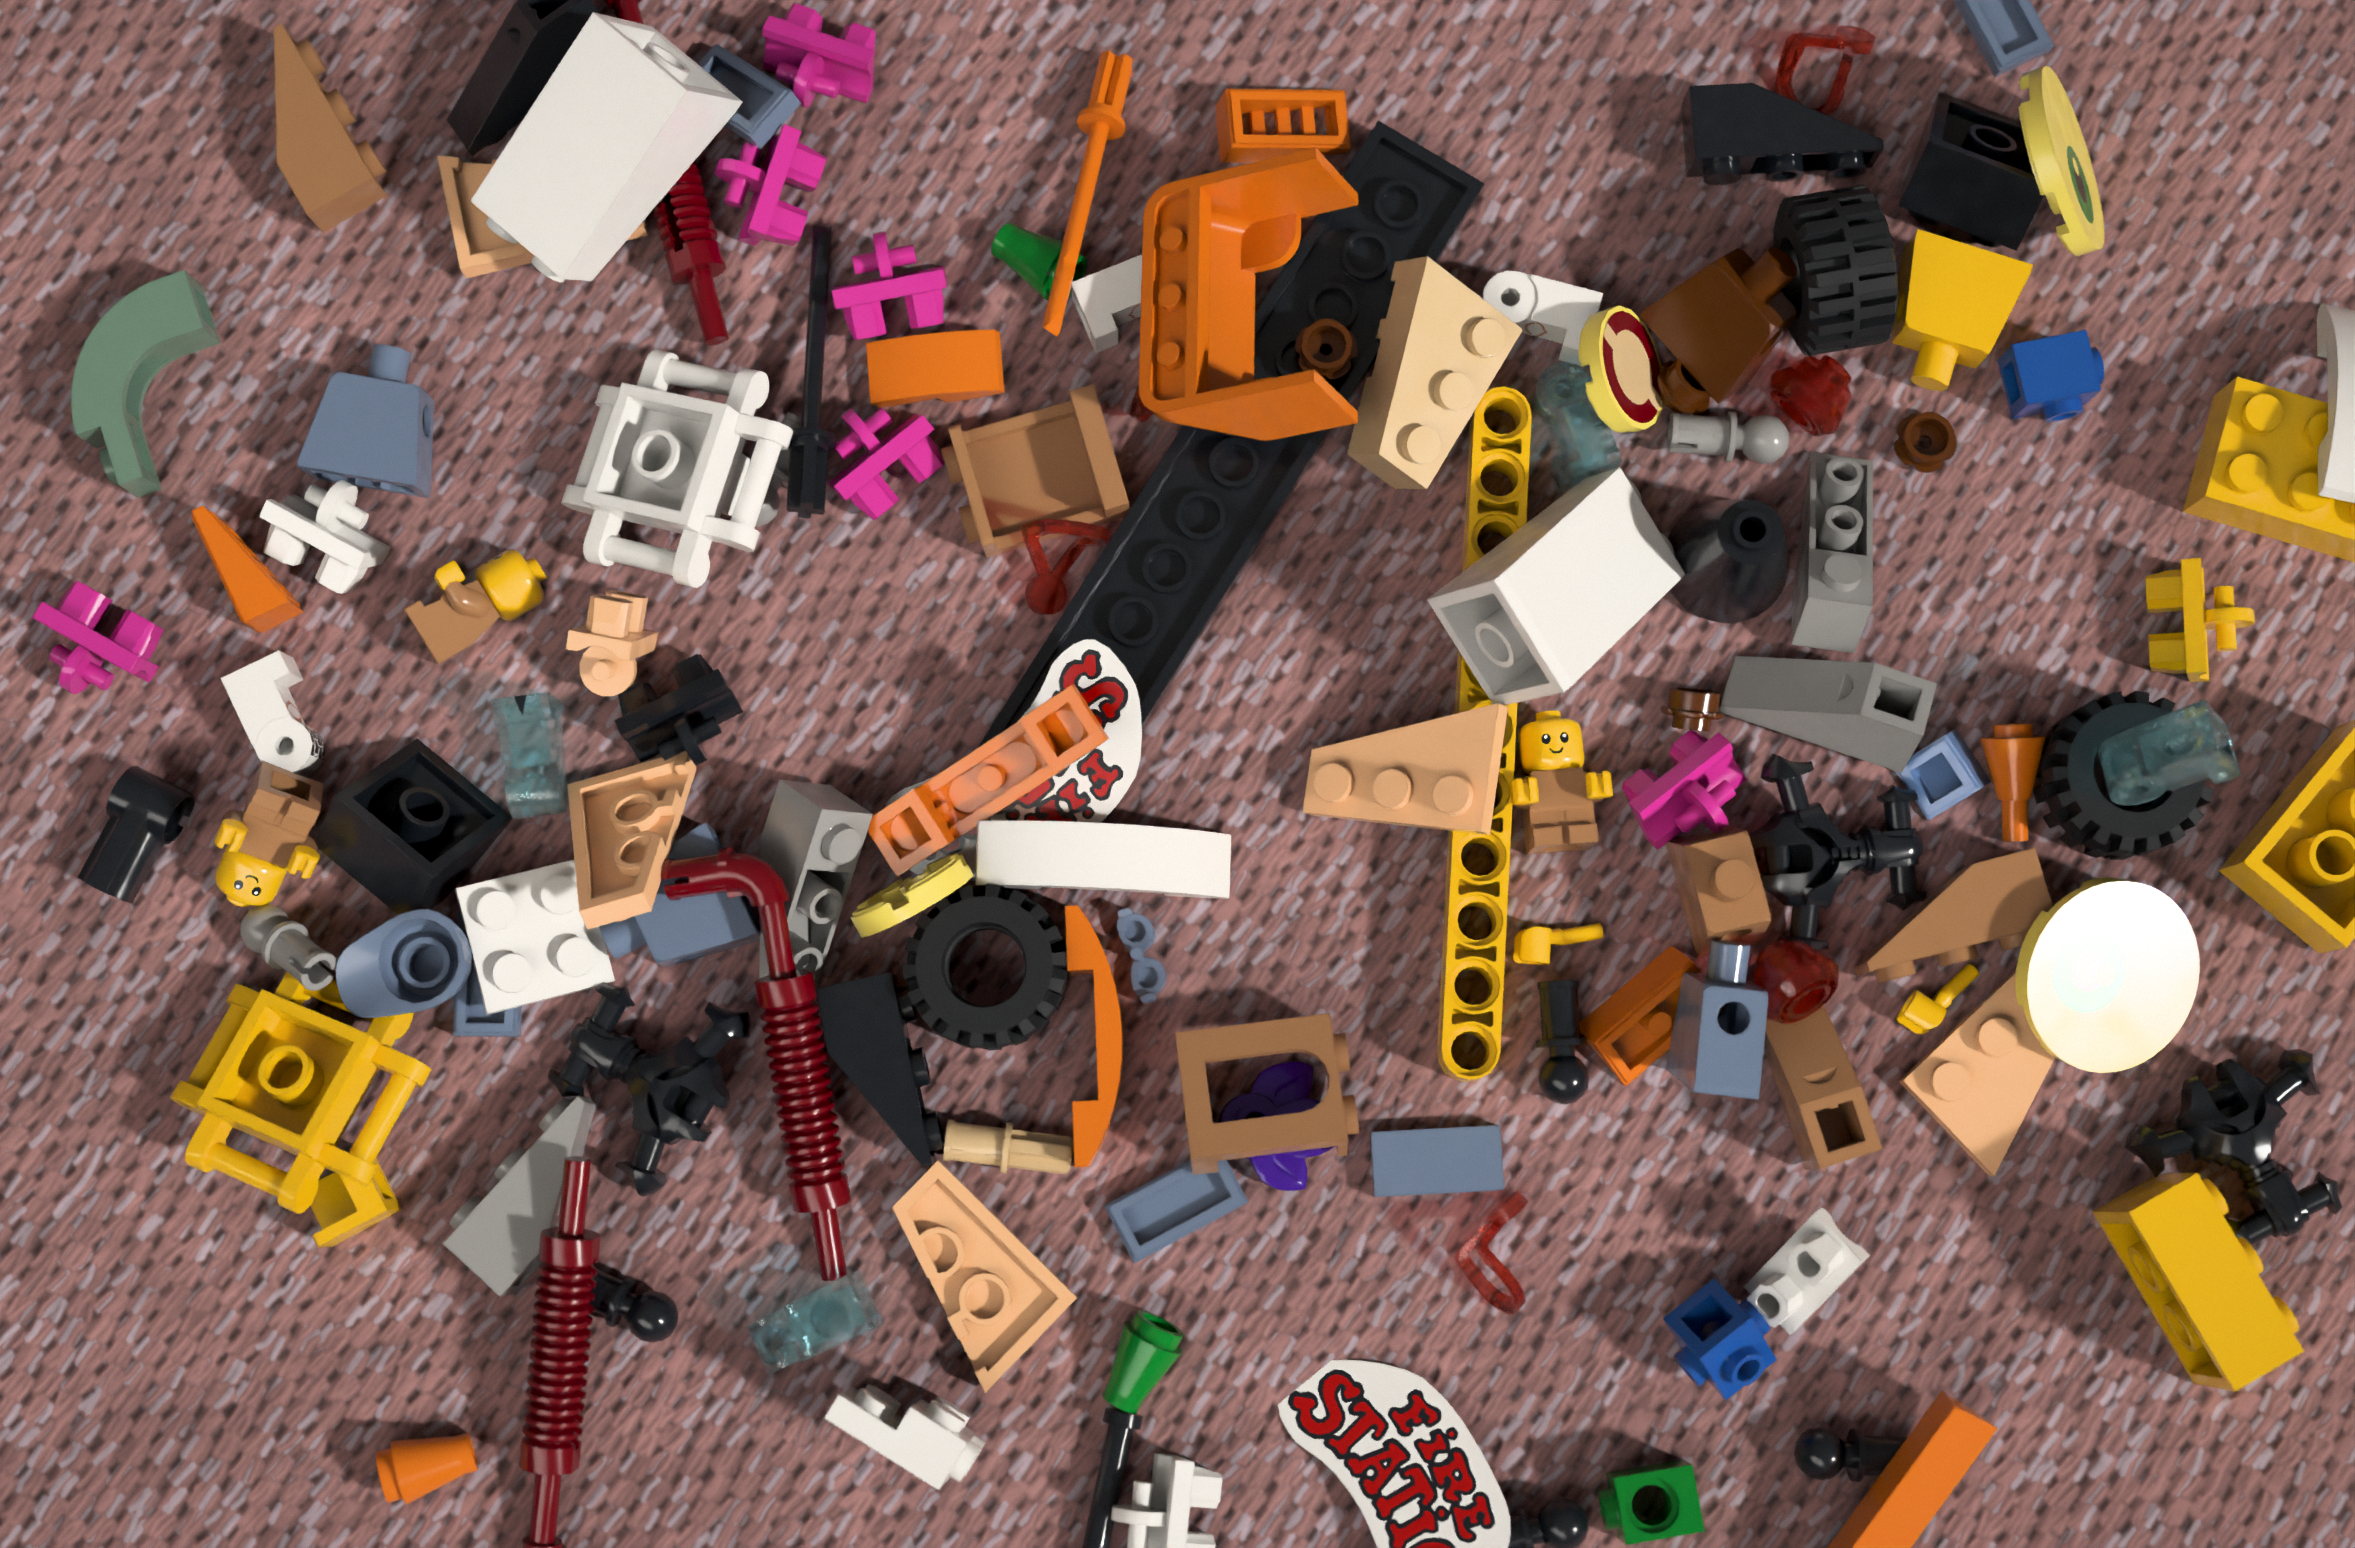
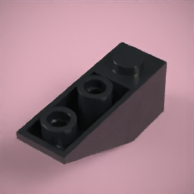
M518 0L514 3L447 118V122L471 156H474L486 146L499 142L510 129L522 122L593 12L599 13L591 0Z
M1754 83L1690 86L1681 105L1686 177H1703L1704 183L1709 185L1730 184L1739 181L1741 175L1763 173L1766 174L1768 181L1786 182L1802 177L1804 171L1828 170V176L1831 178H1853L1864 174L1866 168H1872L1884 149L1883 139Z
M888 972L817 988L816 999L828 1054L922 1166L934 1165L936 1163L934 1151L944 1148V1138L937 1110L926 1112L920 1087L931 1085V1078L924 1048L912 1049L907 1024L917 1022L918 1020L916 1007L913 1006L907 993L909 992L908 984L899 986L897 976Z

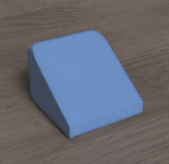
M1957 729L1952 730L1912 755L1902 773L1896 771L1908 790H1915L1919 800H1915L1928 821L1990 783V779Z

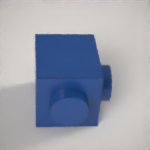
M2087 330L2012 344L1997 360L2012 420L2044 413L2046 422L2062 421L2078 416L2084 412L2082 405L2088 403L2101 391L2100 384L2104 380V365L2101 354L2096 347L2090 346Z

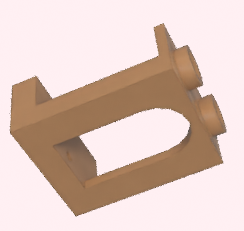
M1330 1013L1175 1033L1193 1175L1219 1172L1218 1161L1333 1146L1337 1148L1338 1157L1347 1156L1348 1135L1359 1134L1358 1116L1354 1094L1342 1096L1339 1072L1350 1071L1348 1047L1345 1032L1333 1034ZM1298 1052L1317 1058L1325 1067L1328 1091L1324 1099L1312 1109L1299 1113L1213 1123L1205 1063Z

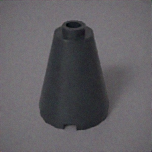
M1724 499L1703 503L1683 515L1668 536V540L1674 549V556L1686 574L1670 589L1671 594L1688 612L1698 617L1726 624H1736L1758 617L1773 605L1786 585L1790 559L1783 525L1775 510L1763 502L1757 500Z

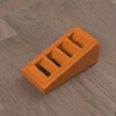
M1225 89L1215 106L1220 163L1256 162L1314 147L1323 155L1348 153L1351 149L1345 90ZM1324 108L1327 135H1316L1313 109ZM1299 110L1301 135H1292L1289 111ZM1274 112L1275 135H1266L1264 113ZM1242 115H1248L1250 135H1243Z
M203 505L192 510L193 515H191V518L242 623L256 632L263 633L304 613L300 608V603L225 520Z

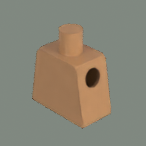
M1726 826L1718 833L1709 830L1668 841L1666 845L1697 959L1709 956L1711 939L1738 941L1750 945L1759 944L1771 922V916L1747 830Z

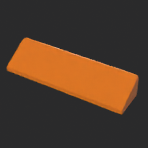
M1942 1390L1827 1548H1911L1998 1428Z

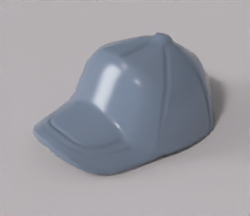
M419 909L400 914L353 941L338 957L335 971L342 1002L353 1015L363 1018L393 1016L434 1008L452 998L466 983L472 969V952L469 947V941L463 931L450 918L430 909Z

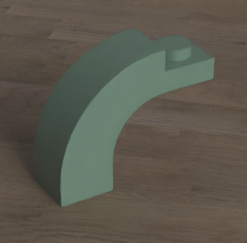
M185 270L144 284L130 292L110 308L86 339L73 374L71 412L76 435L96 449L106 446V448L100 449V459L108 479L113 485L118 484L137 498L162 490L142 426V405L149 385L155 376L174 360L221 343L204 288Z

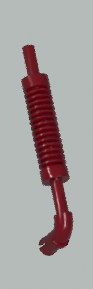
M605 0L607 7L614 9L616 18L643 24L638 6L641 0ZM695 160L656 205L653 213L657 219V228L660 230V239L663 241V251L667 253L665 256L671 280L675 284H689L705 345L711 346L724 343L729 339L713 280L714 277L719 276L726 270V265L720 243L716 241L717 232L713 230L714 221L711 219L708 199L704 197L705 189L701 186L702 178L698 175L699 167L695 164Z
M732 847L721 848L718 854L684 859H666L662 866V880L685 876L689 878L677 880L675 884L663 886L665 894L670 901L726 892L727 898L746 896L751 906H758L770 975L761 977L754 981L758 1007L766 1010L760 1015V1018L768 1022L762 1027L764 1033L770 1034L764 1039L766 1045L772 1046L766 1053L768 1057L774 1058L768 1065L769 1069L776 1071L770 1077L771 1081L778 1083L772 1089L773 1093L780 1095L775 1099V1105L782 1107L777 1111V1117L784 1119L779 1123V1129L787 1131L781 1135V1141L788 1143L783 1147V1153L790 1155L785 1159V1165L792 1167L787 1171V1176L790 1179H794L789 1185L793 1211L811 1214L822 1280L834 1281L845 1278L847 1276V1269L836 1208L849 1203L851 1195L847 1174L841 1172L845 1168V1161L839 1159L843 1156V1149L837 1147L841 1144V1137L835 1135L839 1131V1125L833 1123L837 1119V1113L831 1111L835 1107V1101L828 1099L833 1095V1089L826 1087L831 1083V1077L824 1075L829 1071V1065L822 1063L827 1059V1053L820 1051L824 1048L825 1042L817 1039L823 1034V1030L815 1027L821 1022L820 1016L813 1015L819 1010L818 1004L812 1003L817 997L813 971H796L784 904V901L790 900L784 880L769 863L751 854L736 853Z
M569 1156L564 1158L558 1227L544 1229L540 1235L538 1259L543 1263L537 1267V1272L541 1274L536 1279V1284L540 1288L535 1291V1297L539 1300L534 1303V1309L537 1313L533 1315V1322L537 1325L532 1327L531 1332L535 1336L530 1342V1346L534 1350H531L529 1353V1358L533 1362L528 1365V1371L531 1373L527 1377V1383L530 1387L526 1389V1396L529 1399L525 1401V1408L528 1411L524 1414L523 1419L526 1424H524L522 1429L526 1436L521 1440L519 1466L522 1470L535 1474L530 1534L523 1538V1548H563L562 1540L556 1537L562 1475L572 1474L579 1468L581 1441L578 1439V1436L582 1435L583 1429L579 1424L583 1423L584 1416L580 1412L585 1409V1404L581 1400L586 1397V1392L582 1387L587 1385V1379L583 1375L588 1373V1367L585 1363L589 1361L590 1355L586 1350L590 1349L591 1343L587 1338L592 1335V1331L588 1326L593 1324V1318L589 1314L594 1311V1306L590 1301L595 1299V1293L591 1289L596 1287V1281L592 1278L597 1275L598 1271L592 1265L599 1261L601 1235L598 1232L585 1229L591 1159L586 1157Z

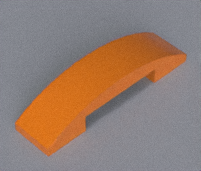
M1072 684L929 781L914 788L873 815L868 833L898 877L977 827L978 821H986L1110 738L1075 684Z
M1076 905L1065 906L1067 971L1070 975L1093 974L1098 1082V1100L1072 1101L1074 1167L1082 1168L1090 1167L1097 1156L1115 1112L1123 1066V1027L1117 988L1110 965L1090 922L1079 906Z

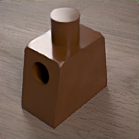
M1776 247L1768 248L1755 262L1745 251L1737 248L1709 264L1644 309L1639 316L1716 403L1719 404L1751 381L1796 318L1797 312L1795 307L1781 290L1797 275V267L1784 251Z

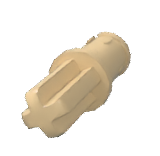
M948 1120L943 1161L950 1162V1160L1001 1166L1000 1173L1007 1174L1008 1167L1066 1174L1071 1168L1074 1144L1073 1139L1069 1136L1014 1130L1013 1123L1010 1122L1006 1123V1128H998Z

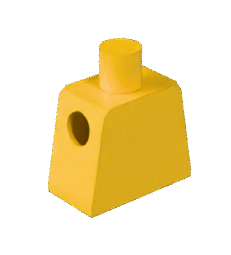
M1917 229L1905 245L1902 254L1898 285V306L1892 335V343L1919 351L1911 381L1925 389L1945 391L1948 389L1955 363L1977 368L1991 352L2031 274L2033 264Z

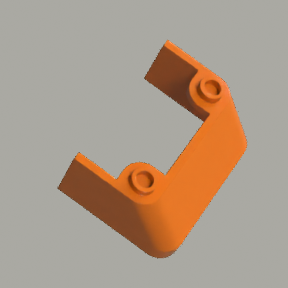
M1316 147L1173 181L1157 189L1147 201L1143 214L1139 396L1144 406L1161 420L1259 441H1271L1358 423V411L1314 369L1280 377H1266L1254 380L1255 274L1276 269L1293 257L1301 240V218L1358 205V193Z

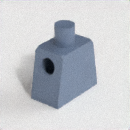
M375 344L373 345L367 376L335 372L330 377L298 458L297 466L316 480L333 483L346 480L357 487L429 499L432 477L434 400L422 387L405 383L411 353L398 347Z
M703 823L673 843L668 859H684L718 854V851L723 846L715 829L707 823ZM685 876L661 879L652 911L623 921L601 925L599 928L610 953L615 959L648 945L656 963L664 967H670L760 940V925L746 896L727 898V893L722 892L670 901L665 894L663 886L675 884L677 880L689 879Z
M1711 939L1707 974L1684 972L1682 976L1666 1070L1692 1092L1759 1100L1768 992L1749 979H1746L1750 944L1731 940ZM1726 1004L1723 1011L1718 1014L1720 1008Z

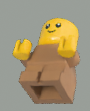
M508 549L480 565L475 571L476 580L464 586L462 583L465 580V576L455 560L450 561L436 571L434 579L444 593L440 600L424 606L419 600L405 608L404 611L437 664L442 663L472 645L499 617L505 621H512L543 602L544 591L539 582L547 577L534 557L525 560L517 550Z
M1560 711L1536 713V721L1523 725L1518 733L1521 765L1528 776L1511 781L1513 805L1516 808L1523 809L1522 819L1526 855L1590 850L1599 842L1593 803L1613 796L1611 773L1609 771H1602V773L1596 774V772L1587 773L1583 771L1582 767L1585 759L1582 731L1577 721L1561 718Z
M262 761L248 791L244 811L230 810L226 812L214 838V843L217 847L222 849L224 844L228 845L214 876L216 885L231 903L240 907H249L250 905L262 906L273 901L287 872L295 875L297 870L301 871V878L304 879L312 876L320 859V854L317 852L318 846L315 840L308 836L321 810L323 783Z

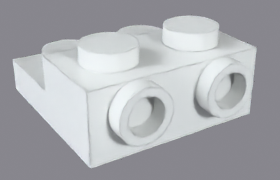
M870 1384L865 1389L857 1390L852 1387L839 1394L824 1417L938 1490L950 1477L961 1482L986 1443L975 1436L976 1432L965 1426L971 1416L946 1399L937 1396L935 1401L932 1400L930 1404L921 1399L912 1405L904 1418L896 1414L901 1403Z

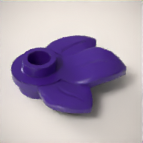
M1285 1062L1261 1071L1250 1093L1236 1096L1226 1103L1220 1113L1218 1123L1244 1120L1249 1113L1259 1118L1299 1113L1314 1108L1320 1101L1309 1099L1313 1082V1067L1303 1062ZM1333 1147L1246 1158L1250 1160L1259 1180L1267 1186L1276 1190L1296 1191L1305 1189L1307 1183V1166L1304 1158L1318 1156L1331 1150Z

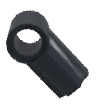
M132 766L127 769L118 779L110 793L106 805V814L110 818L77 878L106 894L124 902L133 903L162 847L176 840L184 828L179 825V822L183 815L190 817L195 805L194 795L138 766Z

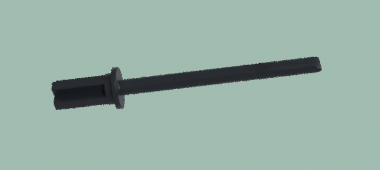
M813 225L801 427L792 429L794 432L788 447L790 449L786 509L788 512H798V517L811 518V514L823 515L825 513L828 452L832 451L835 447V437L830 432L820 429L832 227Z

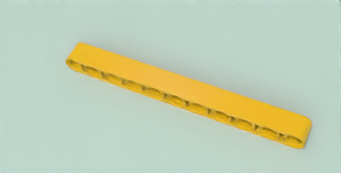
M1503 386L1492 388L1485 392L1471 419L1469 427L1462 572L1485 555L1478 547L1477 538L1484 533L1494 532L1508 538L1525 525L1527 521L1532 415L1530 404L1525 396L1513 388ZM1494 410L1505 411L1513 417L1516 429L1508 434L1494 433L1484 422V415ZM1490 471L1502 472L1510 478L1513 484V491L1505 496L1491 495L1482 486L1480 477ZM1458 650L1455 714L1492 705ZM1518 702L1505 705L1508 707L1496 788L1498 802L1497 806L1493 809L1490 835L1448 831L1437 1054L1443 1071L1451 1078L1462 1082L1476 1081L1491 1073L1498 1063L1501 1050L1513 805L1511 781L1514 779ZM1478 843L1489 848L1494 855L1495 865L1493 871L1481 876L1467 871L1461 860L1463 847ZM1474 906L1487 912L1492 925L1488 937L1482 940H1473L1462 934L1458 926V916L1462 909ZM1473 970L1484 976L1488 983V994L1483 1003L1471 1005L1459 999L1455 992L1454 983L1456 976L1460 972ZM1470 1034L1481 1040L1485 1048V1058L1479 1068L1475 1070L1463 1069L1453 1060L1451 1047L1458 1035Z

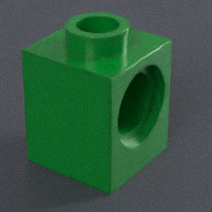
M1682 1459L1606 1472L1609 1489L1598 1491L1603 1524L1606 1530L1616 1529L1618 1539L1625 1545L1705 1532L1691 1463ZM1656 1485L1661 1489L1664 1496V1505L1661 1512L1650 1520L1637 1519L1632 1510V1499L1635 1493L1643 1486Z

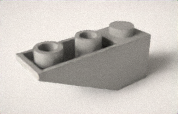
M1811 452L1792 599L1791 645L1855 653L1873 607V460Z
M1735 656L1719 706V712H1724L1726 715L1902 773L1924 735L1937 683L1872 662Z
M779 780L761 836L760 859L769 863L784 880L790 900L784 901L795 969L796 971L812 970L815 988H817L873 814L831 785ZM761 920L759 978L770 975Z
M577 1096L572 1102L563 1098L553 1106L538 1125L544 1133L527 1151L522 1146L514 1150L496 1169L494 1176L500 1181L483 1200L478 1195L469 1199L449 1222L455 1230L443 1244L500 1297L513 1295L532 1275L538 1265L542 1263L538 1259L541 1231L547 1228L558 1227L564 1158L569 1156L582 1157L596 1103L588 1097Z

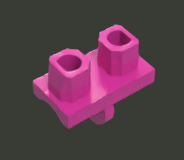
M797 3L790 7L782 19L771 15L768 16L762 28V36L765 37L766 41L763 69L776 73L777 80L794 85L793 93L801 102L799 106L808 108L813 102L816 93L834 99L837 94L864 103L868 102L873 89L876 32L872 28L853 22L845 25L840 37L837 38L822 33V17L815 9Z
M783 124L779 135H774L771 138L761 169L756 167L761 149L750 143L743 144L738 160L731 158L719 159L715 174L730 184L724 200L725 203L733 207L742 208L747 191L753 192L737 239L738 241L756 246L762 239H766L774 243L794 246L800 240L808 211L778 199L784 182L812 193L820 181L827 160L825 156L798 142L801 134L800 130Z
M885 231L873 233L875 252L852 256L856 275L879 270L881 278L834 287V290H831L835 309L843 308L846 323L854 340L887 334L881 300L904 296L911 329L942 324L944 322V297L942 289L947 288L948 285L944 266L895 275L894 267L917 263L913 244L890 249Z
M881 407L865 421H862L850 408L841 415V419L851 432L835 444L834 449L844 461L862 446L866 452L831 479L828 484L839 498L845 501L849 498L868 517L873 520L877 519L899 500L881 477L880 473L898 459L915 482L921 483L945 464L935 442L928 435L935 429L923 414L918 416L914 413L878 441L875 436L893 423L887 412Z
M78 580L62 596L55 608L42 601L32 617L79 644L73 651L61 644H57L49 655V659L62 667L59 676L61 688L71 694H78L91 683L102 690H107L114 680V674L101 667L103 659L132 675L150 682L159 666L150 662L149 659L155 651L164 629L127 609L109 638L95 629L113 600Z
M1689 730L1672 744L1669 755L1674 767L1658 778L1650 769H1639L1623 782L1622 789L1646 840L1657 850L1681 831L1687 834L1701 822L1715 833H1718L1728 825L1727 817L1721 806L1736 795L1735 789L1747 779L1733 757L1731 743L1719 732L1708 740L1698 733Z

